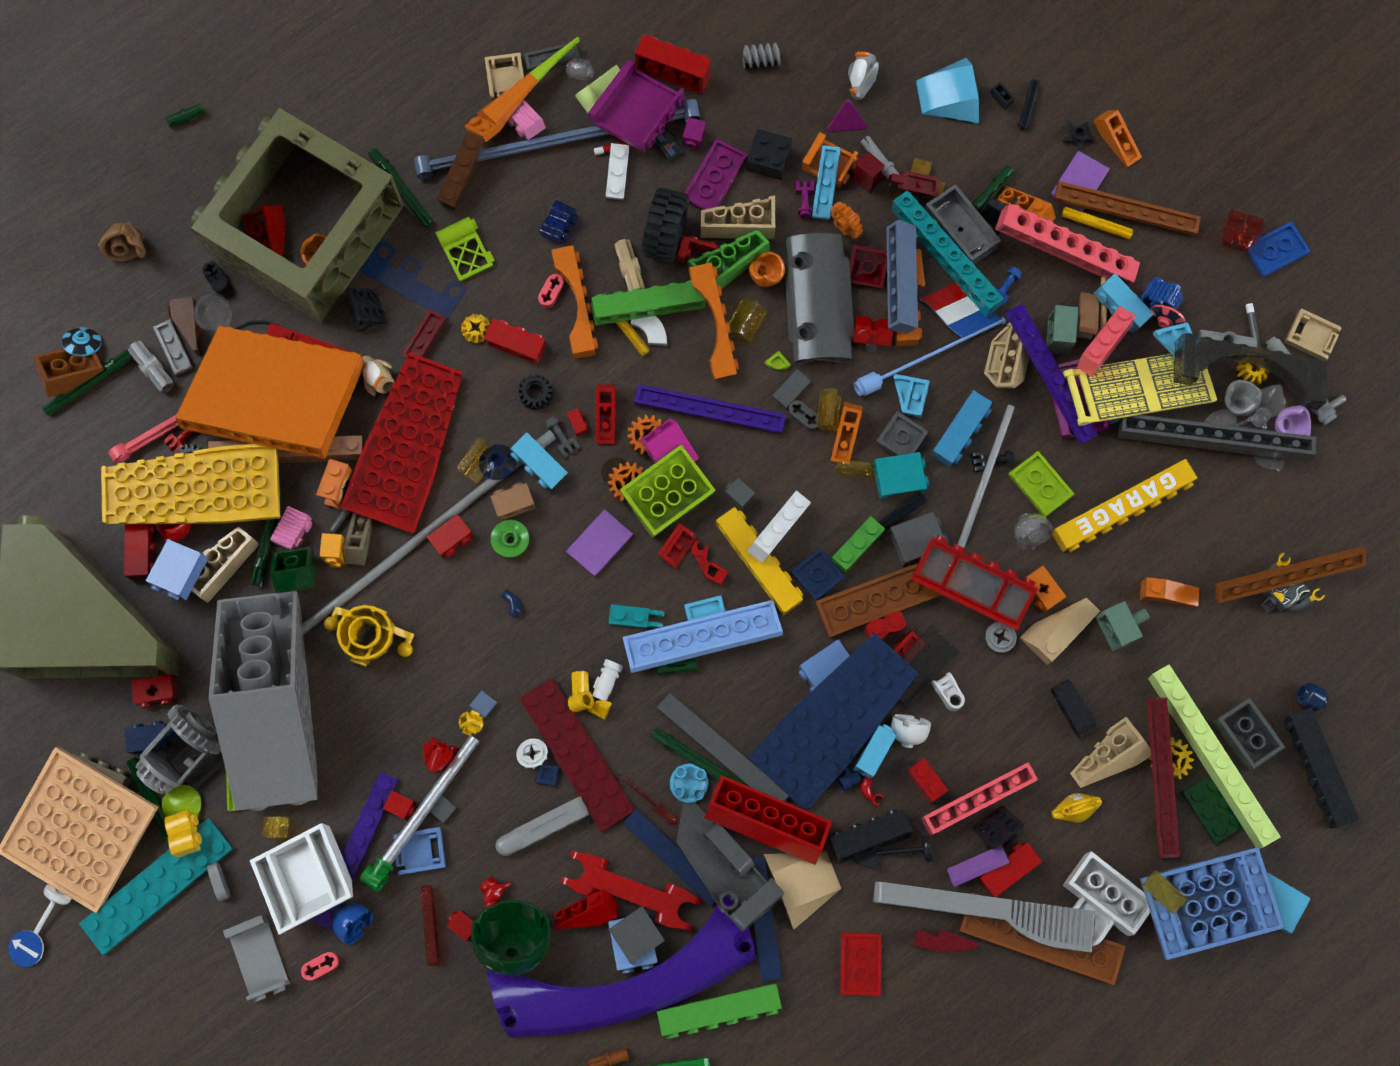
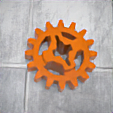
M841 201L831 207L830 212L832 213L831 216L835 219L833 220L835 227L844 235H847L848 238H858L863 232V225L859 223V215L850 206H846L845 203L842 204Z
M645 415L643 420L637 417L638 422L632 421L633 428H628V432L631 433L627 435V439L631 440L629 446H635L634 452L640 450L641 456L647 451L640 440L644 437V434H649L662 423L661 419L655 421L654 415L651 419H648V416ZM636 432L638 433V435H640L638 441H636L635 438Z
M626 462L624 467L620 463L619 469L613 468L614 474H609V478L612 481H608V486H612L609 489L610 493L615 492L614 499L620 497V502L623 503L625 498L617 489L616 483L621 488L624 487L625 482H628L630 477L632 481L635 479L636 474L639 476L642 473L643 467L637 469V463L630 466L629 462Z

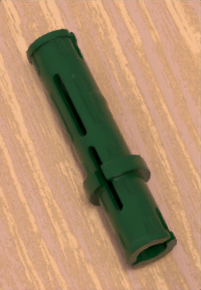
M1006 165L998 176H994L991 184L972 203L979 213L995 194L1006 186L1005 183L1015 174L1011 166Z

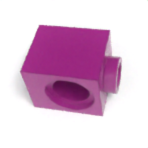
M688 117L683 134V145L690 149L701 148L706 131L705 121Z

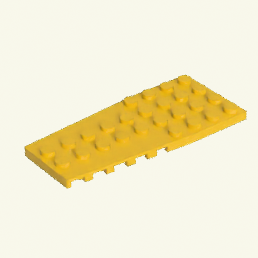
M256 444L221 446L193 451L194 453H178L170 457L160 456L152 460L145 461L142 459L134 463H118L116 466L110 467L102 466V522L104 524H210L280 518L278 449Z

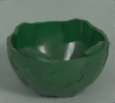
M521 900L500 901L493 906L485 908L473 920L471 925L473 952L479 962L493 973L512 977L524 975L535 969L548 952L551 941L550 920L545 912L531 903H525ZM510 953L517 954V956L512 958L507 955Z

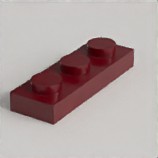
M429 309L402 352L401 357L406 359L409 352L424 357L446 322V317Z

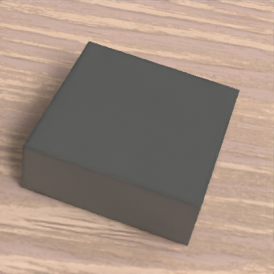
M441 795L430 812L442 823H445L457 808Z

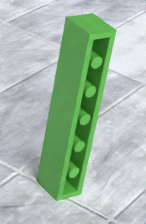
M691 280L680 284L670 283L667 286L655 285L648 289L636 288L628 292L617 291L609 295L598 294L591 298L595 326L703 309L706 304V300L701 294L692 288Z
M774 983L657 1010L662 1036L670 1039L678 1037V1033L686 1031L687 1034L699 1032L698 1028L704 1026L709 1030L719 1027L718 1023L726 1022L727 1025L738 1023V1019L746 1017V1020L756 1019L760 1013L766 1012V1016L774 1015L782 1007L777 984Z

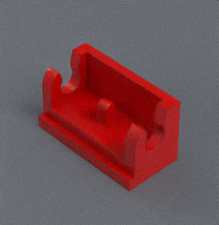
M679 523L658 553V558L676 570L697 537L694 536L695 534Z

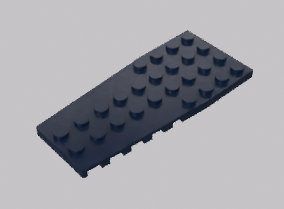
M873 634L787 713L747 758L802 809L807 811L848 766L916 678L918 672L882 639Z

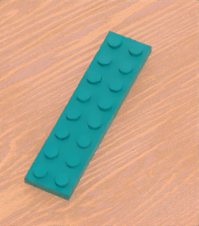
M210 818L197 827V832L200 833L202 838L199 851L177 858L171 855L170 850H168L103 903L97 913L92 912L79 923L102 955L110 952L205 874L208 865L219 862L234 850Z

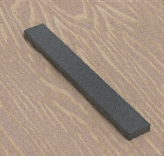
M671 693L657 707L659 711L747 786L782 801L788 798V795L765 773Z

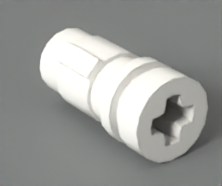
M605 659L604 668H601V676L597 677L592 695L595 698L607 701L616 678L620 676L618 673H621L623 666Z

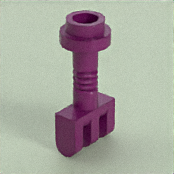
M796 180L795 194H801L802 202L801 207L798 208V215L802 219H808L812 215V208L809 207L808 197L809 194H814V181L810 180V187H807V180H803V187H800V181Z

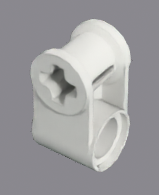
M950 672L946 673V676L938 681H932L936 693L940 696L948 710L955 712L963 706L965 702L964 695ZM951 697L958 698L960 702L958 706L951 704Z

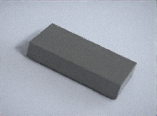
M796 369L775 392L772 398L787 409L790 403L795 401L811 383V380Z

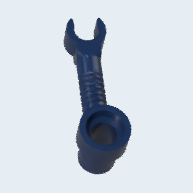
M849 766L843 770L844 775L837 778L843 792L852 789V786L861 782L858 772L852 773Z

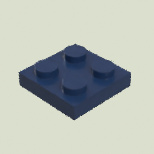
M821 548L791 571L794 578L814 601L820 599L845 578L844 574Z

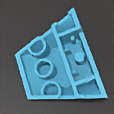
M967 58L916 80L922 115L942 119L946 117L960 122L964 120L973 122V124H979V97L973 66Z

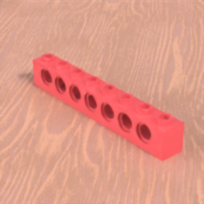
M1009 204L1001 210L995 230L1103 278L1109 279L1116 273L1127 286L1135 282L1140 262L1134 260L1133 257L1124 256L1115 249L1104 247L1100 242L1091 241L1082 234H1075L1068 228L1055 225L1051 220L1042 219L1033 212L1020 209L1017 205Z

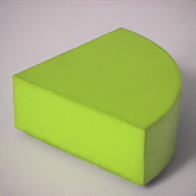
M780 351L764 363L773 370H785L791 366Z

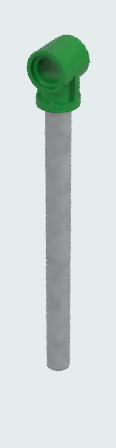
M471 735L468 737L382 858L377 857L375 859L376 863L374 865L370 864L364 870L360 877L362 883L375 892H379L384 887L389 878L388 872L394 869L391 866L476 748L479 743L476 738Z

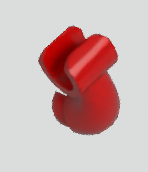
M865 777L862 783H860L863 796L871 801L874 806H881L875 802V797L884 799L881 794H872L871 785L873 781Z

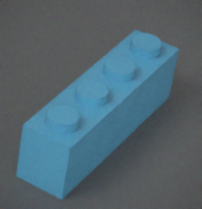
M973 390L933 450L931 456L949 468L953 463L957 464L962 457V454H960L963 448L967 449L972 442L970 436L972 433H978L982 426L980 421L982 418L987 419L992 409H990V406L993 402Z

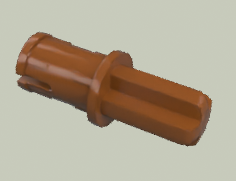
M624 1047L610 1053L607 1051L604 1055L589 1059L588 1065L612 1066L620 1062L629 1061L627 1049Z

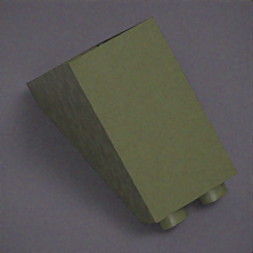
M19 516L18 524L3 525L0 555V671L21 679L156 677L168 674L179 677L180 653L69 540L57 533L56 526L44 525L43 518L38 516Z

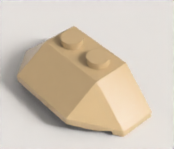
M1010 322L991 341L984 371L985 376L996 388H1015L1025 379L1030 356Z

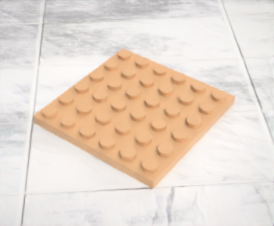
M55 747L2 840L0 854L97 913L112 891L157 811L158 806L64 749Z

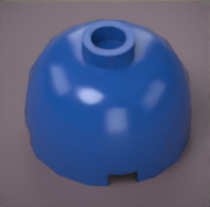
M350 903L340 907L334 914L333 931L344 944L351 945L364 935L361 932L366 924L368 927L371 925L373 913L359 903Z

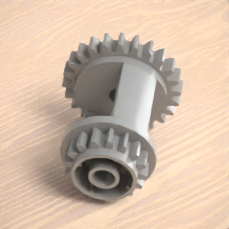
M178 704L174 705L167 714L171 721L142 752L140 761L136 764L138 778L147 787L160 794L171 792L174 787H180L209 753L217 755L221 751L217 731L213 725L200 714L189 711L186 707L184 708ZM171 728L190 746L203 752L195 762L190 757L183 762L189 769L182 777L167 761L150 752Z

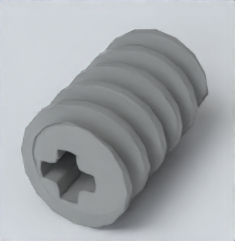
M767 43L765 49L762 44H759L758 49L752 44L750 50L747 45L744 46V69L746 63L749 64L750 68L753 67V63H756L757 68H759L761 62H763L764 67H767L769 61L772 67L775 61L780 66V51L776 43H773L772 48Z

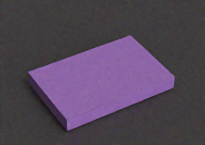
M1077 151L1059 181L1097 190L1110 168ZM1057 185L1050 195L1052 198L1055 197ZM1063 203L1066 206L1078 210L1080 212H1083L1085 209L1082 207Z
M604 509L568 548L566 553L596 577L629 541L633 533Z

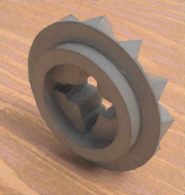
M996 622L987 629L985 639L988 647L993 649V651L1003 653L1014 647L1017 636L1013 628ZM1004 630L1003 637L1007 641L1002 640L999 644H997L998 638L996 637V634L999 635Z

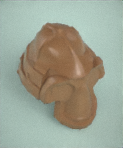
M126 222L125 224L114 223L106 231L98 244L102 255L112 261L123 262L138 256L144 258L146 255L141 230L134 226L132 222Z

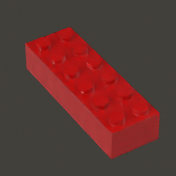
M721 775L704 816L707 820L816 865L823 850L832 824L830 820Z

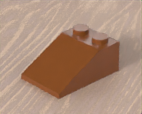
M64 349L33 356L36 375L47 397L67 393L103 371L96 353L88 356H74Z

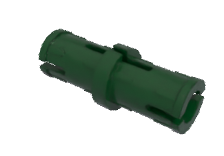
M199 103L187 109L182 108L180 112L165 118L169 127L172 128L204 115V111Z
M696 659L682 660L658 666V675L676 673L678 675L680 672L697 671Z

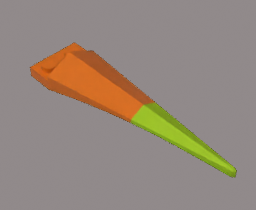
M576 37L477 112L478 116L472 118L464 126L465 129L483 138L485 142L500 132L534 86L566 53L579 43V37Z

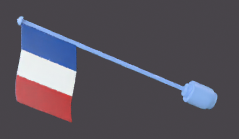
M956 283L921 298L920 301L928 305L947 327L959 335L961 339L882 376L871 372L860 377L853 383L855 391L859 396L871 394L881 389L883 379L1001 323L1005 324L1006 319L998 317L995 313L985 317Z

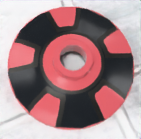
M1154 305L1150 309L1154 313L1151 317L1162 328L1186 323L1184 316L1171 307Z

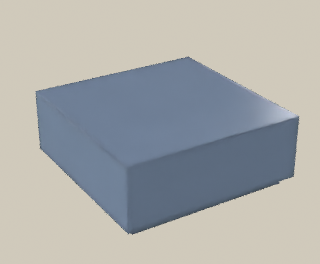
M481 690L469 706L486 718L497 702Z

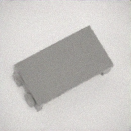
M260 915L223 931L225 938H230L249 993V996H246L247 1001L254 1000V1002L265 999V994L273 991L274 994L286 990L285 986L289 985L290 982L266 915Z

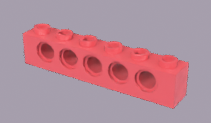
M1029 762L921 817V820L931 836L1038 779Z

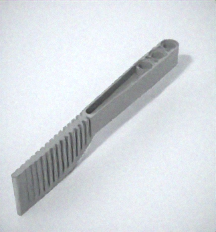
M875 882L873 902L1005 920L1018 933L1037 943L1055 948L1092 953L1095 911Z

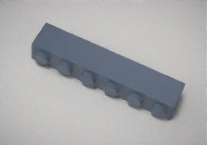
M897 220L886 227L888 329L908 334L918 328L916 225Z

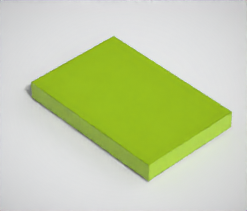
M1039 451L1008 474L1044 518L1075 495Z

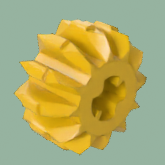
M1257 353L1253 354L1252 357L1248 354L1244 359H1240L1239 365L1236 367V370L1240 372L1237 377H1243V380L1260 385L1262 381L1267 379L1268 376L1266 374L1270 372V369L1266 368L1269 362H1263L1264 356L1258 359Z

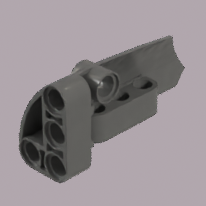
M683 803L676 842L716 901L719 910L725 913L742 932L771 909L785 892L772 878L766 881L756 870L754 862L721 825L714 824L712 821L705 819V813L696 803ZM729 898L733 905L729 907L724 905L723 899Z

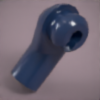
M506 589L501 597L509 602V615L517 617L522 611L521 600Z

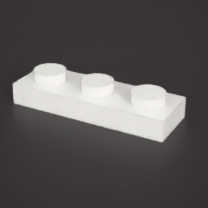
M611 143L605 199L624 201L629 145Z

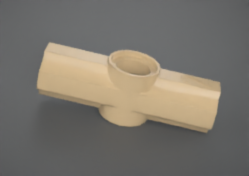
M630 239L619 240L615 243V249L619 258L622 277L625 278L628 291L636 288L645 289L640 275V265L637 257L634 255Z

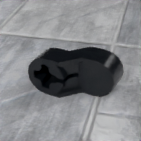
M214 261L206 263L202 268V272L212 289L219 297L228 296L232 291V286L222 269Z

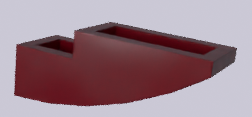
M938 929L936 936L916 930L912 945L932 951L957 952L978 948L979 943Z

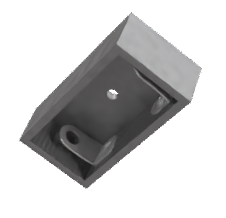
M956 184L926 204V212L974 265L998 248L1001 242L1000 238Z

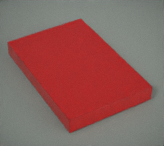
M841 932L840 995L881 996L882 934Z

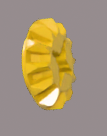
M472 314L466 317L461 326L463 337L472 343L483 342L490 327V322L481 314ZM472 324L480 325V332L476 330L471 331L473 329Z

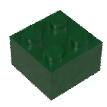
M312 546L273 552L270 576L276 593L299 589L306 590L315 587L317 563Z

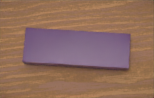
M1000 845L995 849L988 850L952 866L947 871L955 887L1008 864L1009 860L1003 846Z

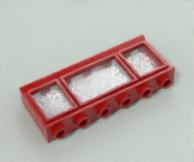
M939 535L936 538L931 536L911 576V580L1018 631L1038 591V587L1035 586L1036 582L1026 577L1022 580L1017 577L1018 573L1007 569V571L999 569L1001 565L991 560L987 563L977 553L972 552L970 555L964 552L965 548L958 544H954V546L946 543L947 539Z

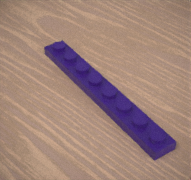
M1021 304L1007 311L1005 315L1079 444L1097 436L1098 434L1091 423L1078 426V415L1069 384L1024 305Z
M638 384L634 404L778 434H782L786 414Z
M382 772L378 774L342 854L351 876L352 884L384 815L385 809L383 807L399 781ZM344 902L315 916L312 922L333 929L334 914L338 908L343 906Z

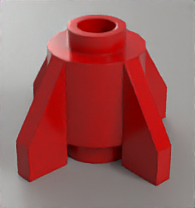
M431 737L430 741L425 742L422 748L427 769L435 773L443 771L444 767L455 757L459 748L457 746H448L445 743L439 742L435 737Z

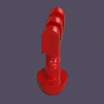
M185 429L179 436L171 433L163 443L169 445L168 448L171 451L174 450L173 453L178 454V448L184 449L185 447L182 442L194 431Z

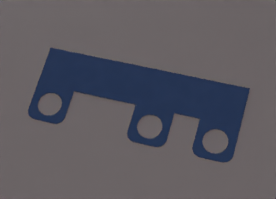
M380 242L360 272L424 308L432 309L448 319L465 293V287L456 281H450L442 294L415 280V277L422 268L420 261L412 257H406L397 270L388 265V262L395 253V248L385 242ZM384 246L390 249L389 256L385 258L380 257L378 254V250ZM410 261L415 262L417 265L416 271L412 273L407 272L405 269L406 263ZM454 285L460 288V294L456 297H452L448 293L449 288Z

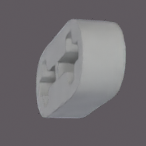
M216 862L208 865L207 871L217 900L220 902L230 898V892L220 864Z

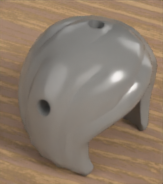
M1246 380L1232 382L1225 394V405L1236 416H1247L1257 410L1262 400L1261 390L1255 384Z

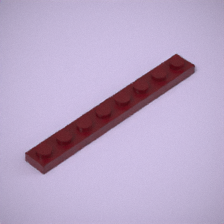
M1168 697L1147 698L1159 858L1180 857Z

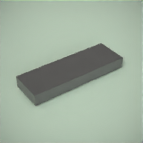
M568 43L524 53L528 73ZM577 44L554 66L571 63L573 60L574 62L581 60Z

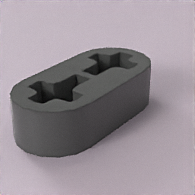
M796 400L790 403L788 413L791 418L810 431L816 430L819 427L820 417L816 412L801 401ZM798 406L801 407V408H800V412H801V413H799V412L794 413V412H793V411H794V408H793V407H795V408H797ZM806 417L809 419L815 418V424L809 425V420Z

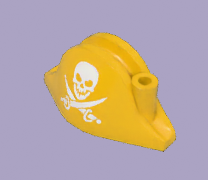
M1073 793L1068 795L1051 813L1053 819L1081 823L1091 817L1101 806L1102 801L1100 797Z

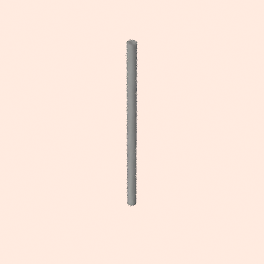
M1007 405L961 533L958 545L964 548L1015 409L1012 405Z

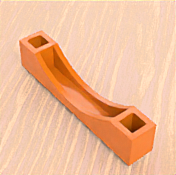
M573 245L552 249L556 274L560 275L570 286L578 306L577 319L569 335L573 358L579 359L596 355L595 349L598 348L596 337L593 338L591 333L595 329L593 320L588 318V314H591L590 305L585 303L584 297H587L586 286L581 285V280L584 277L582 268L578 269L577 263L580 262L579 253L574 251Z
M711 262L689 267L688 271L692 288L699 292L707 301L716 323V344L709 360L713 379L737 374L736 370H739L738 361L733 359L732 354L735 348L733 341H729L728 333H731L730 326L724 319L726 308L724 303L721 304L719 296H722L720 285H717L715 280L718 277L716 266L712 267Z

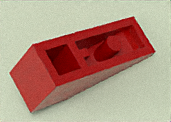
M597 384L596 444H615L616 384Z

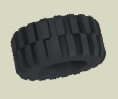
M663 187L656 190L649 208L642 240V254L644 257L666 263L674 262L687 219L689 196L686 193Z

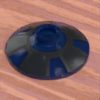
M498 444L490 446L481 454L479 468L485 477L491 480H501L508 477L514 471L517 461L510 455L512 452L508 446Z

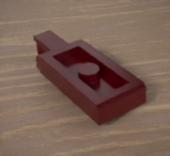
M900 171L899 175L892 173L888 177V183L897 185V189L902 191L908 190L911 193L936 198L938 195L940 178L910 171Z

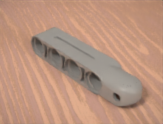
M577 797L501 836L496 841V851L502 856L512 855L587 817L589 812L582 797Z

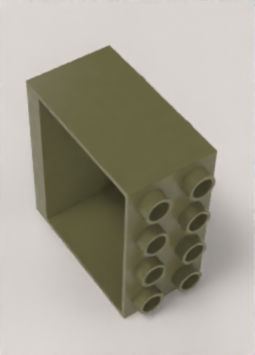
M279 108L273 117L266 116L261 121L257 130L259 136L252 146L246 145L241 148L236 157L237 166L230 176L223 175L216 182L214 187L215 196L207 207L201 205L196 209L192 216L191 223L193 226L191 229L211 257L321 324L400 213L404 204L391 174ZM296 146L362 185L359 193L305 268L296 266L236 229L243 220L242 216L248 213Z

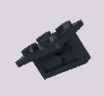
M992 198L980 215L986 222L994 226L992 230L998 236L1000 231L995 229L1001 210L1005 206L1001 201ZM1014 198L1010 204L1015 205L1018 199Z
M348 287L346 289L348 297L345 300L357 332L365 331L374 323L385 324L387 322L375 289Z
M1001 806L972 829L982 839L987 850H991L1000 845L1005 847L1024 832L1022 830L1024 824L1006 807Z

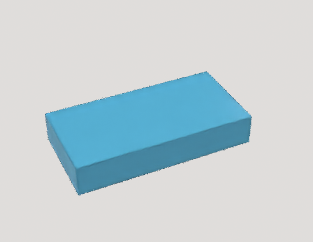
M721 595L684 604L688 621L726 612Z

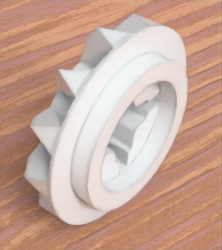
M528 739L518 747L516 753L517 760L526 769H535L539 765L542 766L543 762L547 760L548 750L543 741ZM532 748L535 751V753H538L534 755V760H532V758L528 756L531 754Z

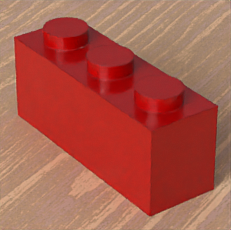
M499 319V321L492 320L484 338L486 345L538 365L546 347V341L542 335L537 333L530 334L524 328L510 326L508 322Z
M125 524L124 576L130 580L147 579L155 564L156 544L154 542V535H156V528L154 524Z
M1018 842L1011 848L1012 852L1007 855L1008 864L977 878L990 897L998 896L1042 863L1028 842L1023 844Z

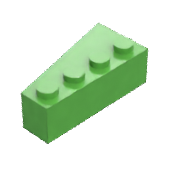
M757 229L737 238L735 242L721 245L717 250L708 251L699 258L688 260L689 267H694L712 262V267L716 266L718 277L715 278L716 284L720 285L721 289H723L748 270L750 264L758 255L770 252L769 241Z

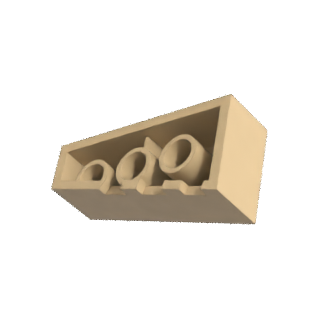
M239 526L220 539L218 544L203 552V555L208 560L192 591L208 603L256 550L259 543Z

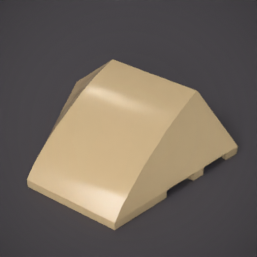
M827 851L821 852L816 865L788 853L763 854L774 881L785 892L781 899L793 930L841 889Z

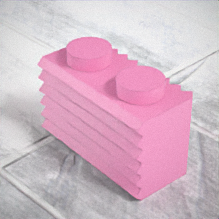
M524 100L507 121L511 127L515 126L520 137L525 136L527 140L546 128L543 119Z
M288 506L270 540L287 550L300 548L303 543L302 537L304 533L308 532L312 526V518Z

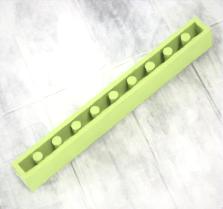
M1170 664L1153 673L1148 680L1160 698L1168 697L1169 713L1255 847L1261 849L1281 838Z

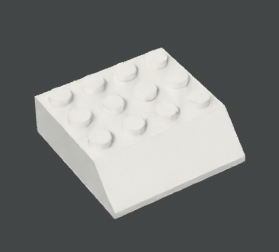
M321 823L250 860L279 935L353 897L351 876L332 830L328 825Z

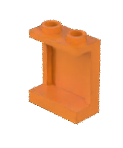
M819 132L802 161L801 168L817 178L822 145L838 147L826 141V135ZM841 148L835 187L838 189L841 188L842 184H847L851 176L849 172L851 169L854 170L856 166L857 151L852 154Z

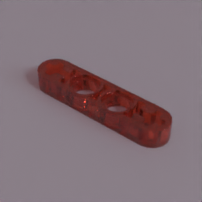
M432 885L421 886L426 959L428 966L439 965V951Z

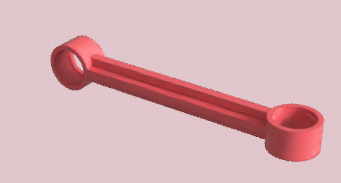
M176 415L128 443L118 444L111 448L108 454L114 464L128 460L133 452L177 428L179 424L175 419Z

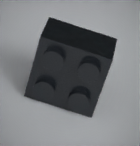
M757 129L747 160L746 171L782 180L793 138Z

